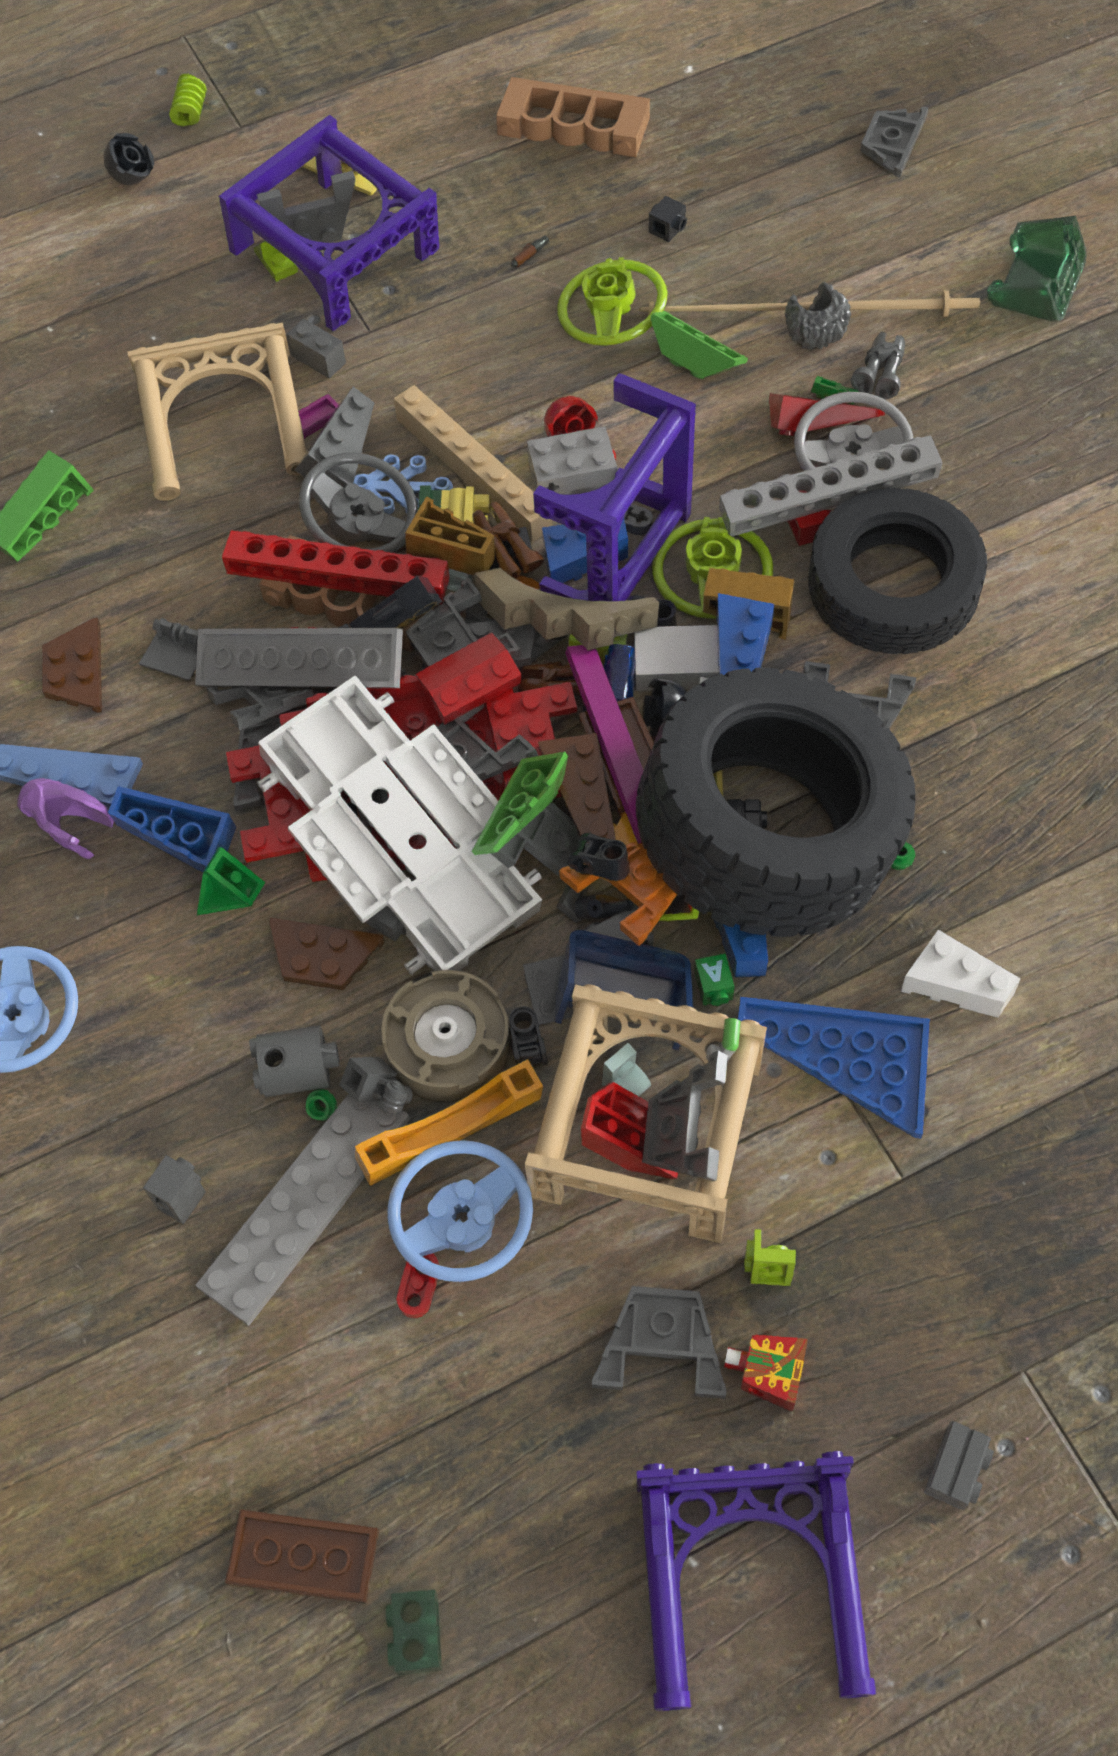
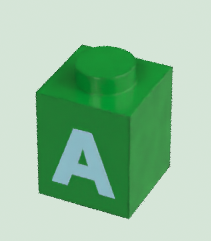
M726 954L695 959L694 974L703 1006L709 1004L721 1006L729 1002V1000H733L735 986Z

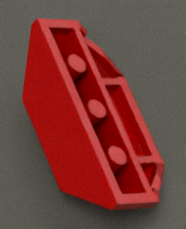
M609 1082L588 1098L581 1126L582 1146L626 1170L677 1179L678 1172L654 1167L642 1162L648 1101L615 1082Z

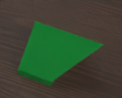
M218 847L203 871L197 916L251 907L266 882L225 849Z

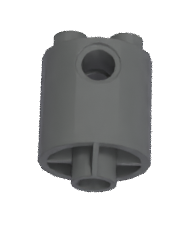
M321 1025L256 1035V1038L249 1040L251 1056L256 1058V1063L258 1064V1069L253 1070L254 1085L256 1089H259L260 1094H264L265 1097L330 1087L329 1068L340 1067L337 1043H325ZM282 1060L279 1066L273 1067L274 1063Z

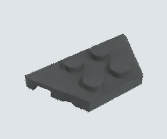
M921 107L920 112L907 113L906 109L876 111L863 138L860 151L895 176L901 177L928 116L929 108Z

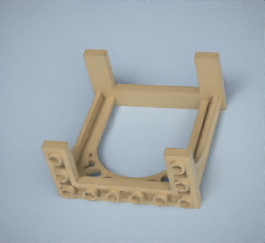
M575 984L572 994L573 1014L534 1153L528 1152L525 1162L527 1184L530 1187L532 1198L561 1205L564 1196V1185L688 1214L690 1215L688 1236L721 1243L728 1199H725L752 1077L753 1075L759 1076L767 1027L761 1026L753 1020L741 1021L739 1047L728 1060L724 1087L721 1085L714 1086L715 1106L705 1148L710 1147L719 1151L717 1181L698 1178L695 1191L686 1190L563 1160L587 1074L595 1061L606 1050L632 1038L660 1037L672 1040L688 1048L705 1065L709 1062L706 1059L705 1048L714 1041L722 1042L724 1020L728 1017L716 1012L710 1014L697 1012L696 1009L685 1005L679 1007L666 1005L661 1000L654 998L647 1000L634 998L627 992H607L595 985L587 984L580 986ZM608 1017L617 1019L622 1026L621 1032L618 1034L608 1032ZM628 1022L641 1024L639 1028H631L628 1026ZM661 1029L668 1030L669 1032L664 1033ZM690 1036H695L696 1038L703 1039L701 1042L697 1043L693 1042L690 1039ZM595 1040L604 1041L602 1044H593Z

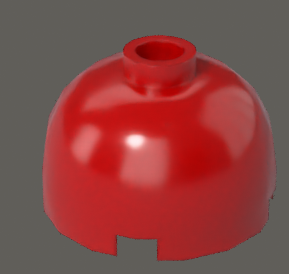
M575 396L561 397L552 402L546 410L544 430L547 437L592 429L595 427L596 421L598 422V416L595 409L583 399Z

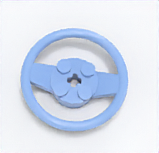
M12 946L0 948V961L3 960L0 979V1073L16 1072L31 1067L47 1058L66 1039L76 1019L78 992L73 976L67 967L56 957L33 947ZM31 960H34L49 967L60 979L65 992V1010L54 1034L38 1049L23 1056L25 1050L31 1047L30 1043L37 1040L41 1034L44 1036L50 1022L49 1011L35 990ZM20 1014V1016H16V1020L11 1021L15 1015Z
M465 1140L435 1145L413 1158L397 1177L390 1193L387 1208L390 1234L395 1246L404 1259L417 1270L430 1277L452 1282L480 1279L498 1271L509 1263L523 1246L530 1231L533 1217V1200L530 1187L524 1174L515 1162L492 1146ZM452 1154H473L484 1157L500 1166L475 1184L470 1180L464 1179L443 1187L429 1202V1215L405 1232L403 1231L401 1223L402 1198L412 1178L424 1166L438 1158ZM517 1191L520 1203L517 1228L509 1243L496 1256L484 1263L466 1268L444 1267L422 1257L444 1249L449 1250V1248L455 1251L471 1252L482 1247L492 1235L495 1215ZM467 1212L468 1220L465 1222H461L460 1219L455 1221L456 1214Z

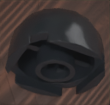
M118 133L108 142L103 154L104 166L108 174L117 182L124 185H135L149 176L154 167V157L146 144L143 146L137 141L138 137L129 133Z
M654 678L648 686L653 689L651 696L645 695L643 720L646 727L650 726L649 733L652 736H657L668 711L687 693L686 689L676 681Z

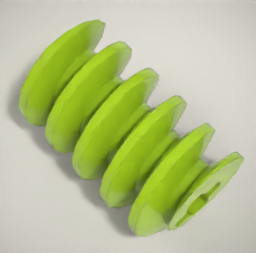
M188 73L179 76L169 112L170 119L174 124L187 126L195 125L199 122L207 91L203 81Z

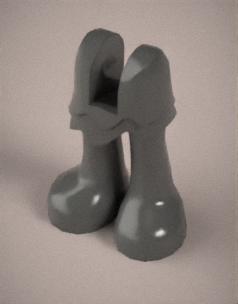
M881 331L865 357L866 367H859L853 372L851 385L859 392L872 394L878 369L884 368L882 376L876 385L875 396L886 400L895 397L901 388V382L896 375V370L904 356L905 340L903 336L897 335L893 343L886 342L887 333Z

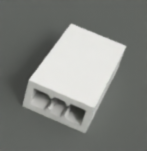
M717 625L655 627L634 632L636 691L652 690L653 688L648 686L654 678L676 681L685 689H691L697 684L699 685L701 677L710 678L719 674Z

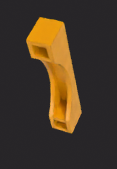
M527 1059L501 1072L487 1084L452 1106L410 1125L384 1131L356 1145L355 1159L369 1185L372 1186L403 1170L413 1158L428 1148L445 1142L460 1141L540 1100L543 1084Z

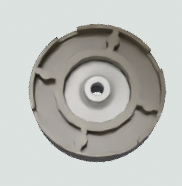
M462 971L431 972L432 976L423 978L415 983L412 980L409 981L390 1000L382 1020V1042L389 1066L397 1072L396 1078L403 1085H408L413 1093L435 1101H456L474 1093L503 1070L510 1051L508 1017L496 991L482 979Z

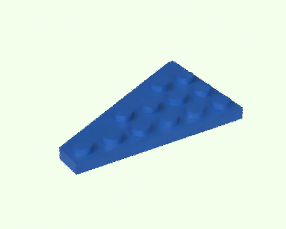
M740 997L738 1020H753L761 1026L767 1027L765 1048L912 1137L922 1138L930 1019Z

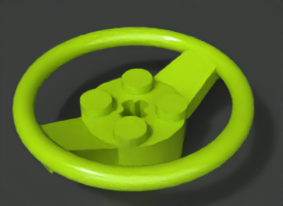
M619 257V260L607 258L605 262L595 264L583 270L565 286L558 300V319L566 333L580 342L597 346L624 343L637 338L653 326L650 317L652 313L664 311L667 303V288L660 274L650 266L638 261L624 260V257ZM630 271L638 272L648 277L654 283L657 290V301L646 319L635 327L619 333L621 315L630 311V305L636 295ZM581 284L586 305L590 309L591 315L595 317L597 335L581 331L572 324L568 317V302L574 291Z
M704 517V519L692 521L676 528L671 532L652 563L653 579L658 591L665 600L671 601L678 610L700 618L717 619L716 616L703 612L704 591L709 568L739 572L742 554L740 541L728 535V530L722 517H718V519ZM700 531V534L694 536L693 539L690 537L688 540L685 563L691 581L698 584L700 606L691 604L677 596L668 586L663 573L664 559L672 545L682 537ZM753 531L739 534L738 536L747 540L758 552L762 562V575L773 576L772 557L763 540Z

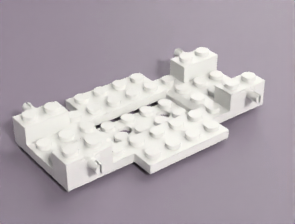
M353 676L258 742L260 755L270 767L271 773L257 781V783L262 788V791L266 792L279 782L289 790L296 800L301 798L311 810L290 825L288 831L362 923L386 906L392 910L406 928V936L417 949L418 955L404 964L406 970H409L411 975L425 964L434 971H460L468 965L470 956L510 926L514 925L515 928H518L540 911L542 899L531 886L538 880H541L542 877L535 868L523 877L514 865L507 868L490 853L474 855L471 852L498 800L434 724L410 741L384 710V708L394 703L392 696L386 692L375 700L360 680ZM384 761L389 765V767H390V768L394 771V773L399 777V779L403 782V784L408 788V790H409V791L413 794V796L418 800V802H419V803L422 805V807L427 811V813L432 817V819L437 823V825L441 828V830L446 834V836L451 840V842L456 846L457 849H455V848L452 846V844L448 841V839L443 835V833H442V832L438 829V827L433 823V821L429 818V816L424 812V810H423V809L419 806V804L414 800V798L410 795V793L405 789V787H404V786L400 783V781L395 777V775L391 772V770L386 766V764L384 763ZM377 789H383L389 794L388 800L383 804L375 803L371 798L372 793ZM344 790L349 796L351 802L358 807L367 818L369 824L384 839L389 849L393 850L406 866L407 871L416 878L414 881H411L404 875L342 799L340 792ZM419 834L425 837L427 843L424 848L416 850L409 845V839L413 835Z

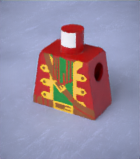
M752 1335L749 1352L728 1347L724 1368L744 1372L741 1385L743 1391L786 1410L793 1411L808 1339Z

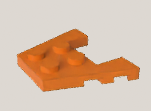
M635 841L626 845L630 872L627 877L618 881L606 880L639 907L620 922V930L640 946L677 894L664 882L663 873H657L647 856V849H644L642 843L638 844ZM570 866L559 870L560 878L577 893L600 878L590 874H581L571 869Z

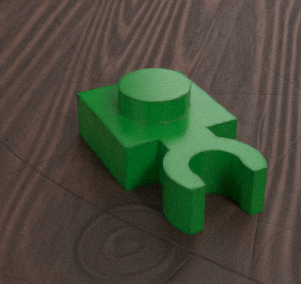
M820 376L816 377L811 390L819 399L842 392H859L856 389L844 387L841 383Z

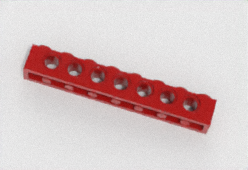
M231 530L222 554L227 574L386 597L395 593L397 589L416 576L427 577L442 600L439 604H443V598L445 597L450 579L448 561L439 558H425L411 554L390 553L383 550L375 551L355 546H339L327 542L318 543L303 539H289L275 535L253 534L248 531L239 532Z

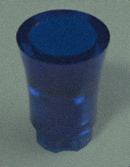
M609 645L608 653L604 660L603 668L617 702L634 697L635 648L629 645Z

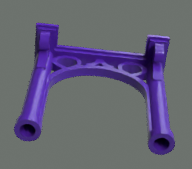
M840 1451L825 1452L821 1454L822 1458L816 1459L814 1466H805L803 1461H791L784 1463V1468L770 1469L769 1464L759 1463L749 1465V1470L735 1471L733 1466H719L713 1468L714 1473L699 1474V1469L687 1468L679 1470L678 1475H673V1468L665 1469L664 1464H648L643 1466V1470L637 1471V1492H641L656 1680V1693L653 1694L655 1711L691 1708L680 1597V1574L683 1564L693 1547L707 1534L727 1524L742 1521H762L782 1526L800 1536L814 1550L822 1564L826 1577L839 1698H861L876 1695L875 1679L870 1677L846 1480L854 1464L853 1456L843 1457V1452ZM811 1486H818L819 1495ZM780 1489L774 1499L773 1508L775 1512L768 1511L769 1504L756 1500L751 1491ZM737 1492L735 1500L730 1505L722 1507L724 1514L716 1517L717 1506L709 1493ZM799 1493L806 1495L811 1500L812 1511L807 1516L796 1521L783 1511L781 1504L782 1499L786 1495ZM670 1496H677L671 1505ZM697 1500L704 1502L708 1506L710 1515L698 1528L687 1524L680 1518L678 1510L684 1502ZM744 1502H745L746 1505L750 1508V1509L740 1510L741 1507L743 1506V1503H744ZM818 1513H821L825 1547L817 1536L806 1527L816 1519ZM672 1523L679 1530L690 1535L683 1543L676 1558L674 1554Z

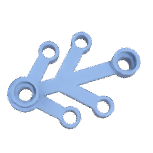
M390 454L384 458V461L387 463H395L392 466L397 470L400 469L398 456ZM421 455L413 456L410 459V466L400 473L407 480L416 474L423 473L427 468L425 458ZM376 469L369 475L358 474L355 476L354 484L372 491L384 501L385 505H389L384 507L385 513L390 515L394 512V501L391 497H382L378 492H388L405 508L407 513L406 500L398 485L392 479L380 481L386 476L385 473ZM438 477L434 482L408 481L414 493L420 492V485H431V490L453 489L452 482L446 477Z

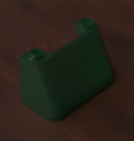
M1075 215L1018 222L1010 236V247L1014 249L1015 259L1004 284L1002 280L997 279L993 280L988 287V300L999 308L1050 322L1061 321L1065 316L1087 259L1086 246L1077 217Z

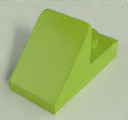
M267 241L253 248L255 254L276 282L298 272L297 266Z

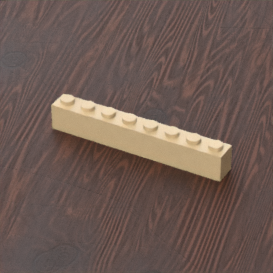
M413 385L394 398L397 420L469 486H474V490L478 494H489L491 503L494 501L498 502L505 509L511 520L517 524L518 528L526 527L531 543L542 537V527L553 526L551 519H544L534 512V492L420 389Z

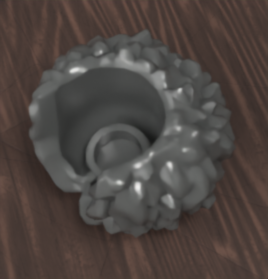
M822 282L819 285L818 295L814 298L813 304L809 306V310L803 308L798 303L796 295L793 294L785 309L786 325L790 332L789 336L792 337V341L802 344V348L809 350L817 347L819 349L826 348L828 344L842 339L843 334L847 331V325L851 317L848 300L838 290H834L832 284L828 285L826 282Z

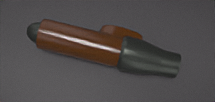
M544 235L540 239L524 246L523 251L512 259L511 266L519 267L541 251L549 242L548 237Z

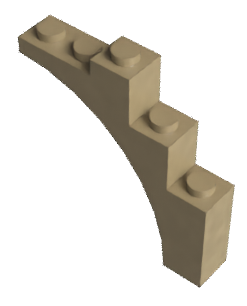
M501 568L475 573V587L480 592L482 599L479 602L480 605L504 629L531 624L546 640L572 634L587 650L612 645L614 637L657 627L659 602L654 597L613 602L587 601L566 598L532 588L512 578Z

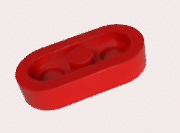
M433 1253L422 1256L428 1261L439 1265L438 1259ZM406 1261L397 1293V1304L401 1313L406 1317L419 1318L430 1309L438 1279L426 1274H419L418 1270ZM418 1297L421 1299L419 1305L415 1307L410 1306V1299Z

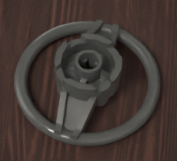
M341 453L323 459L307 473L299 492L301 517L311 535L319 543L327 542L333 545L346 546L329 537L316 523L310 508V494L324 511L328 513L327 518L332 527L331 531L341 541L349 544L366 540L367 542L371 540L389 542L383 546L368 550H383L394 553L406 544L405 532L418 512L416 496L407 479L386 461L368 454ZM362 464L385 473L398 485L404 495L407 504L406 522L385 513L384 501L372 491L359 487L354 483H350L343 488L324 474V472L338 465Z

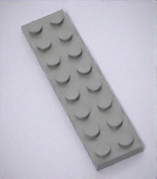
M198 629L195 685L206 687L337 688L353 676H356L365 688H400L403 629Z
M348 1094L195 1285L197 1289L249 1326L365 1178L355 1159V1146L384 1131L405 1126L410 1120L409 1114L403 1110L400 1113H388L379 1107V1101L357 1102Z

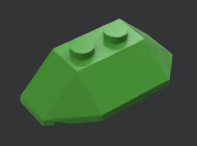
M666 311L652 313L650 317L661 353L668 357L673 365L690 370V374L696 378L704 379L705 377L717 375L745 364L748 360L744 355L737 353Z

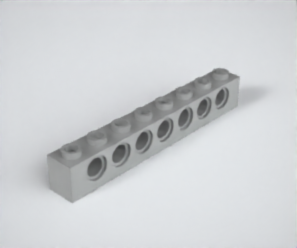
M931 435L923 438L915 437L902 444L887 445L877 451L870 453L862 452L856 457L845 460L838 459L828 465L810 467L803 472L793 475L785 474L765 483L757 482L751 487L729 490L725 494L720 495L719 510L728 534L736 536L837 507L844 501H848L849 498L861 493H867V491L903 488L938 478L942 460ZM799 490H805V491H807V492H806V493H802V492H799ZM747 505H753V506H755V507H754V508H748V507H746V506H747Z

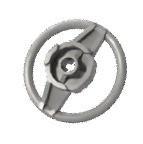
M842 392L821 399L806 411L797 426L794 447L797 460L804 471L810 467L828 465L838 459L845 460L856 457L862 452L870 453L877 451L887 445H898L908 442L913 438V433L904 415L885 399L863 392ZM842 403L871 405L885 412L897 425L896 427L872 433V428L866 424L846 425L832 430L828 440L805 441L808 427L815 417L824 410Z

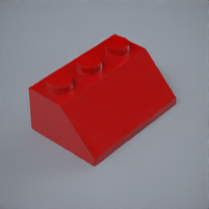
M492 632L416 673L417 679L444 725L521 683L522 676L508 650Z

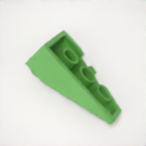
M566 752L521 759L471 851L474 855L497 853L555 799L558 789L564 780L568 760Z

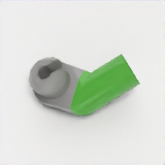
M735 1018L724 1020L723 1040L720 1046L712 1044L708 1047L706 1053L708 1061H711L709 1056L716 1051L728 1055L727 1061L739 1047L740 1020Z

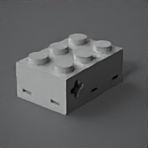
M606 426L527 441L528 463L535 489L540 485L559 494L573 495L596 490L615 479V473L617 472L616 453L611 447Z

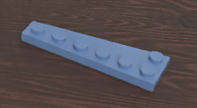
M0 744L1 781L24 786L30 780L40 778L59 781L74 788L84 790L107 808H110L118 786L132 789L143 765L141 758Z

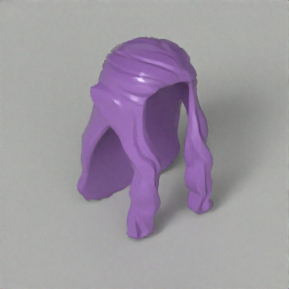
M45 778L30 780L21 788L17 798V806L24 815L33 817L38 826L61 846L78 853L86 859H91L94 854L78 844L80 841L77 838L61 830L59 823L61 817L66 815L81 816L105 826L113 827L114 820L108 814V809L104 804L87 794L84 790L74 788L59 781Z

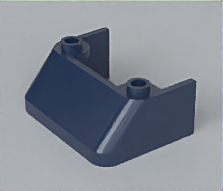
M575 930L570 934L556 992L555 1023L561 1024L566 1007L573 1008L572 994L575 984L580 986L587 984L595 985L607 992L615 993L622 991L631 994L634 998L643 1000L654 998L661 1000L666 1005L675 1007L685 1005L693 1008L691 963L683 954L645 944L638 946L632 941L585 930ZM672 1041V1049L679 1050L680 1044Z

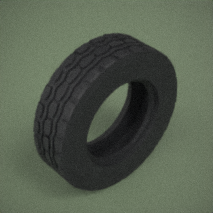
M886 488L867 491L864 494L861 493L834 508V511H831L822 521L815 534L808 575L811 600L819 616L834 632L844 637L845 640L864 649L888 654H909L935 648L937 645H942L951 640L954 635H958L966 627L967 623L970 622L976 611L987 572V554L985 553L986 548L983 539L980 537V533L975 525L969 521L970 519L962 511L935 495L907 488ZM884 544L905 545L917 549L928 556L937 566L942 580L934 588L923 594L905 598L891 597L875 592L863 584L856 576L851 564L858 555L872 547Z

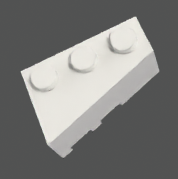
M938 930L906 974L901 992L908 994L915 992L930 996V1000L940 1002L941 999L959 1004L960 1008L998 1018L1014 995L1020 978Z

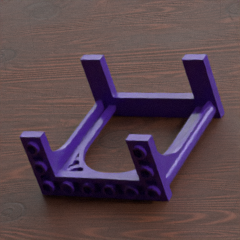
M331 115L325 117L219 195L229 251L237 256L254 243L252 233L254 231L284 254L305 274L316 289L323 302L326 327L331 331L344 325L351 318L347 281L360 274L365 267L378 260L382 254L391 247L396 246L405 236L413 232L415 257L420 261H424L439 249L436 192L430 188L421 192L341 133L337 128V120ZM315 157L320 186L327 189L332 185L331 176L342 173L341 161H343L376 187L382 199V210L375 224L362 235L343 242L323 243L306 239L295 233L255 202L258 199L257 194L268 192ZM392 207H403L397 213L388 211ZM320 250L325 251L324 257L322 256V252H319ZM339 250L343 252L337 259H331V254L334 251Z
M618 373L613 380L614 401L656 417L658 420L625 468H619L615 473V479L605 486L587 493L573 495L559 494L540 485L534 491L535 513L544 519H551L563 524L570 530H577L586 534L588 590L579 591L544 576L539 583L541 591L566 598L587 601L613 602L626 601L679 520L686 522L691 515L696 403ZM662 458L663 485L649 480V477ZM637 501L661 511L626 565L618 570V533L625 513L632 502Z

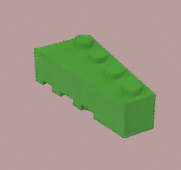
M50 450L38 461L37 466L21 483L19 489L6 502L0 512V551L18 562L42 540V533L46 529H53L60 523L58 518L66 510L71 512L78 506L77 500L83 494L89 496L94 491L72 464Z

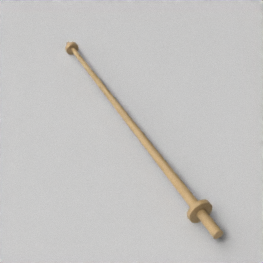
M943 290L942 298L870 300L848 301V303L850 304V310L941 309L942 317H948L949 309L979 308L980 298H950L949 290ZM649 301V307H640L639 311L649 312L650 314L654 308V301ZM799 302V304L806 310H809V306L813 302ZM787 303L665 306L664 311H785Z

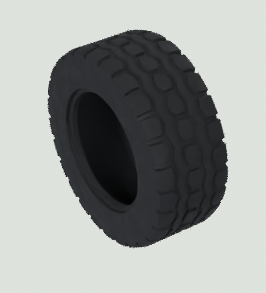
M749 668L728 671L725 675L721 673L712 676L685 693L671 707L660 726L637 789L636 818L641 842L644 849H647V856L657 873H663L664 882L678 896L684 894L685 902L702 914L712 913L711 919L732 928L735 924H738L741 931L764 935L769 931L770 935L775 937H793L798 933L802 936L817 933L826 928L829 929L850 918L869 902L909 836L915 815V783L913 776H911L909 761L904 751H900L901 745L889 728H883L884 722L868 707L862 709L860 707L861 702L843 690L840 692L835 691L834 685L814 677L811 681L808 680L806 674L790 670H784L783 673H779L776 668H755L752 672ZM735 766L765 767L786 774L807 787L820 800L830 817L834 832L817 837L797 838L775 834L762 829L746 820L729 805L719 791L713 774Z

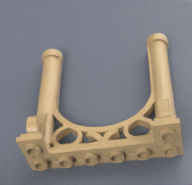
M270 323L262 327L243 328L235 332L216 333L213 336L190 338L186 341L175 343L167 342L159 346L140 347L136 350L127 351L136 376L154 478L152 487L156 499L167 501L175 499L181 494L167 420L171 403L185 387L199 379L212 375L235 374L255 380L269 392L274 403L286 472L294 476L300 475L295 469L307 451L288 363L290 352L283 323ZM255 353L260 356L250 366L238 361L244 354ZM231 355L232 363H228L227 358L220 357ZM200 361L199 363L194 364L195 369H190L188 363ZM266 363L268 365L270 380L263 373L260 372L265 367ZM175 367L184 369V373L177 380L163 376L167 369ZM159 383L168 388L162 400Z

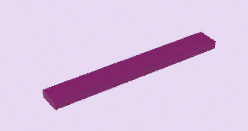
M583 645L567 646L565 654L595 733H597L598 741L636 841L640 844L642 842L636 818V797L638 784L644 770L596 648L587 650Z

